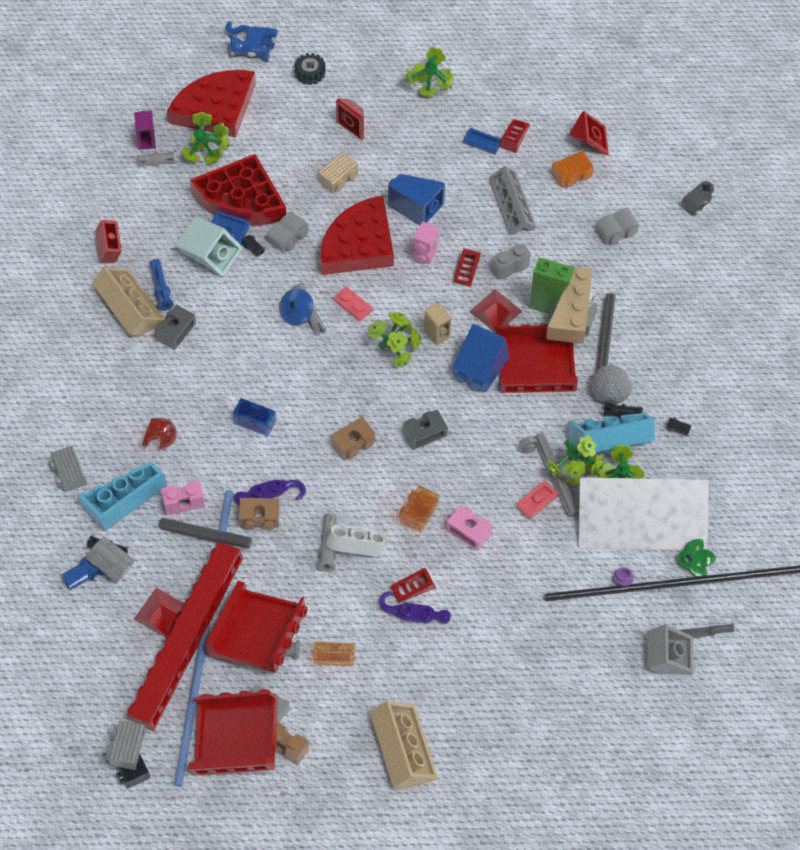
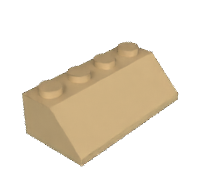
M103 267L92 282L97 293L102 296L106 305L111 308L116 319L121 322L129 335L141 336L156 328L159 323L165 322L166 318L129 269Z
M386 701L370 712L394 788L407 789L439 779L414 704Z

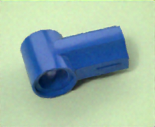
M87 556L80 560L79 565L61 574L67 587L72 590L87 580H95V577L98 575L102 576L104 572L86 559Z

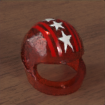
M151 418L142 446L146 448L153 439L160 437L159 449L170 447L177 438L175 425L166 418Z

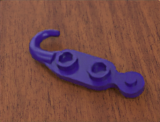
M271 480L252 486L248 492H237L234 495V501L240 505V498H275L293 487H298L301 490V493L295 498L299 500L305 496L306 487L299 480Z
M393 591L384 592L379 598V606L384 612L393 614L404 621L430 623L433 620H437L441 624H447L451 620V614L448 610L437 612L428 605L403 603L395 606L387 605L385 598L393 595Z

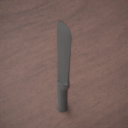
M734 624L682 629L680 631L693 636V638L715 636L717 633L734 632Z

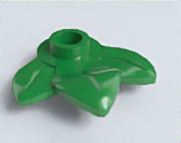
M694 539L687 544L686 550L679 553L677 560L682 568L689 569L693 576L698 577L707 576L705 567L713 564L716 556L712 551L704 549L703 539ZM685 556H688L691 559V561L688 562L685 559Z

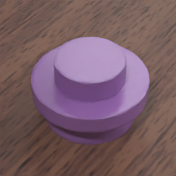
M621 567L614 573V581L618 585L628 586L633 582L634 575L629 568Z

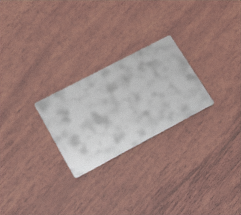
M580 478L579 548L686 550V546L690 541L703 539L704 549H708L709 480Z

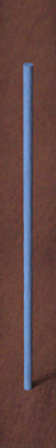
M226 490L219 526V530L225 532L227 531L233 491ZM210 624L198 645L174 786L182 787L197 704L193 701V697H198L206 652L205 643L208 639Z

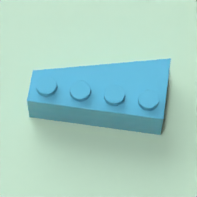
M647 413L621 415V419L604 417L603 421L584 419V423L576 424L575 420L568 421L569 439H571L574 446H577L579 438L589 435L592 437L593 442L596 443V452H610L618 444L628 445L629 447L635 444L645 445L649 441L655 440V420Z
M151 461L129 471L128 475L124 477L111 479L112 482L106 485H98L93 487L94 490L86 494L84 492L78 494V498L83 509L106 531L159 493L161 488L167 487L163 472Z

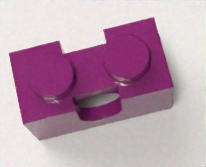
M152 111L134 112L138 150L156 149Z

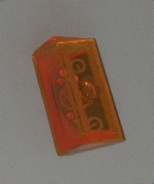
M315 642L314 665L354 666V643Z

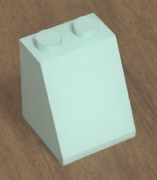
M197 216L175 245L186 256L221 277L225 275L243 249L224 228Z

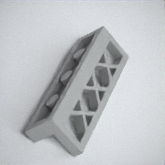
M503 166L492 174L489 179L510 235L516 234L523 228L532 231L537 227L516 171ZM502 175L501 185H497L496 179ZM504 189L508 191L506 199L502 198ZM509 203L513 204L511 214L507 212ZM515 218H518L519 224L513 228V221Z

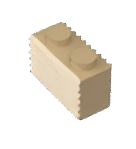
M342 152L317 172L318 182L332 193L336 190H341L348 180H353L357 176L358 163Z
M441 303L430 305L424 312V332L436 346L449 339L451 335L452 316H449L445 308L440 306Z

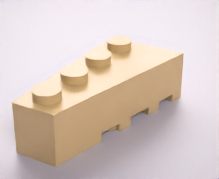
M575 267L571 282L561 295L548 325L546 339L584 344L592 269Z

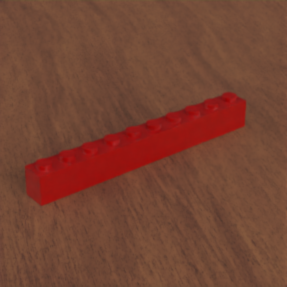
M218 542L216 548L212 549L207 565L203 566L199 580L194 583L190 597L184 602L183 611L175 619L173 630L171 633H168L164 647L157 653L154 666L148 670L144 685L140 686L135 702L129 706L127 716L132 723L143 724L146 729L155 730L244 559L240 549Z

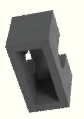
M176 304L172 310L170 309L167 312L165 322L159 323L156 326V340L176 350L195 326V314Z
M438 409L424 413L420 419L411 418L403 423V433L412 450L444 438L448 432V427Z

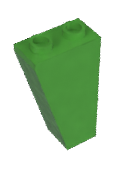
M539 257L533 271L529 308L548 313L569 286L575 267Z

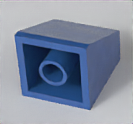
M399 174L395 179H391L388 184V206L419 226L422 221L427 223L444 205L445 183Z
M473 323L453 364L454 378L461 383L465 382L471 385L475 390L487 392L509 359L506 338Z

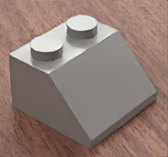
M666 624L647 631L648 669L660 674H694L693 636Z

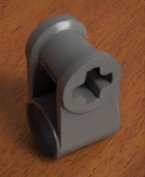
M709 181L701 182L683 198L681 205L692 214L697 215L696 213L699 210L701 211L712 200L714 185Z

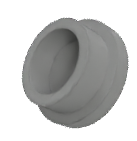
M527 436L519 442L521 452L531 453L538 446V441L533 436Z

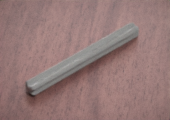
M543 433L536 434L534 439L538 441L537 447L546 467H548V459L552 463L557 464ZM550 474L568 516H576L579 510L564 477Z

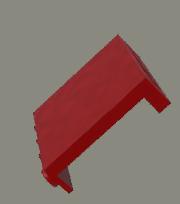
M547 324L538 326H498L497 335L506 338L509 359L500 371L501 393L576 392L578 379L575 373L573 342L546 339Z
M237 581L205 643L208 655L276 673L278 667L282 666L286 651L291 648L293 636L298 633L302 618H305L307 615L308 607L305 604L304 597H301L299 602L296 603L249 591L246 589L245 582Z
M260 689L258 692L253 693L250 691H240L239 694L222 692L216 696L202 694L201 697H193V701L198 704L195 761L189 762V771L195 775H214L274 770L278 697L268 689Z

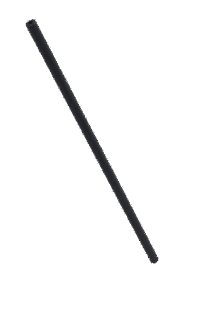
M800 565L635 583L628 586L617 585L546 593L545 600L555 601L800 573Z

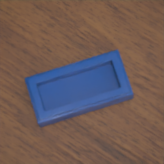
M470 128L463 143L496 155L501 144V138Z

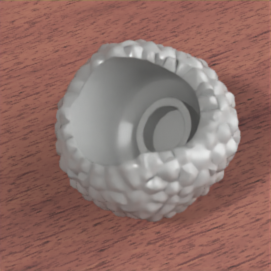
M608 365L598 369L591 382L595 399L607 404L622 403V401L628 398L632 390L631 381L626 371L615 365Z

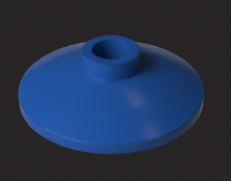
M299 288L286 292L279 306L282 319L286 323L295 326L307 322L314 308L311 295Z

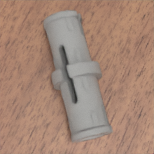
M154 152V154L138 155L139 166H159V164L175 163L174 152Z

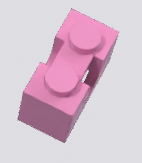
M423 221L413 238V245L415 246L413 258L417 262L430 264L439 246V227Z
M200 480L186 483L187 486L176 489L175 485L161 488L166 515L205 507ZM181 500H190L186 505H179Z
M460 505L447 520L446 530L478 551L491 536L492 525L484 518L478 519L475 517V513L470 508ZM471 524L474 525V527L469 528L467 527V525Z

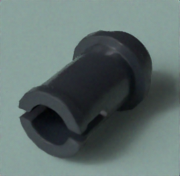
M247 235L242 240L243 246L245 248L248 247L257 257L265 252V248L255 240L254 236Z
M670 417L666 428L669 431L673 430L688 436L692 425L676 420V417Z

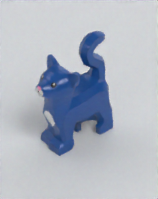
M231 21L226 23L225 29L230 33L229 50L232 56L244 54L248 57L263 58L264 62H269L270 50H273L275 43L272 42V37H277L278 29L258 26L250 27L247 25L232 28ZM243 31L247 33L245 41L233 35Z

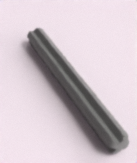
M607 293L605 297L597 370L608 366L616 297L614 293Z
M161 518L159 522L160 529L247 549L252 544V538L166 518Z

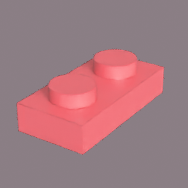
M347 286L333 297V300L359 322L373 311V308Z
M544 481L517 503V508L526 517L532 519L554 501L559 493L549 483Z

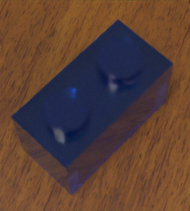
M240 398L233 411V421L236 425L269 437L276 424V411Z

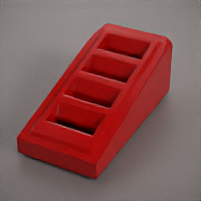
M513 119L501 138L500 148L517 153L530 124Z
M463 248L453 283L471 287L480 261V252ZM465 258L472 259V260H475V261H474V262L466 261ZM463 264L473 266V268L464 267ZM461 270L471 272V275L462 273ZM459 276L469 278V281L461 280L458 278Z
M425 567L391 585V588L398 602L401 603L436 588ZM424 577L427 583L423 585L420 578ZM417 580L420 587L416 588L413 581ZM408 583L410 584L413 590L411 592H409L406 587V584ZM401 586L405 592V595L403 596L401 595L398 589Z

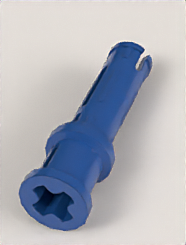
M153 259L149 262L156 287L154 295L158 299L157 307L161 311L169 310L174 306L173 300L170 298L171 291L166 286L161 261Z

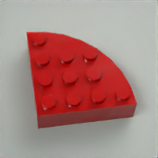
M225 70L211 73L193 81L182 89L171 102L167 110L168 123L200 130L198 124L193 123L192 116L193 114L204 112L212 116L211 124H206L204 131L215 132L214 126L223 123L224 127L226 126L229 130L228 136L236 138L256 85L255 71Z
M256 154L190 179L191 193L207 211L214 215L218 210L251 222V225H264L279 222L287 214L285 203Z
M383 195L360 201L344 210L335 218L327 229L322 241L320 251L321 275L394 266V252Z

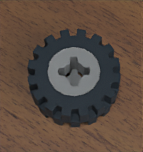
M306 53L305 56L302 54L300 58L296 59L295 77L296 79L298 78L299 82L303 81V84L309 83V85H312V83L317 84V81L321 82L322 78L325 77L326 65L324 59L320 58V55L317 54L315 56V53H311V55Z

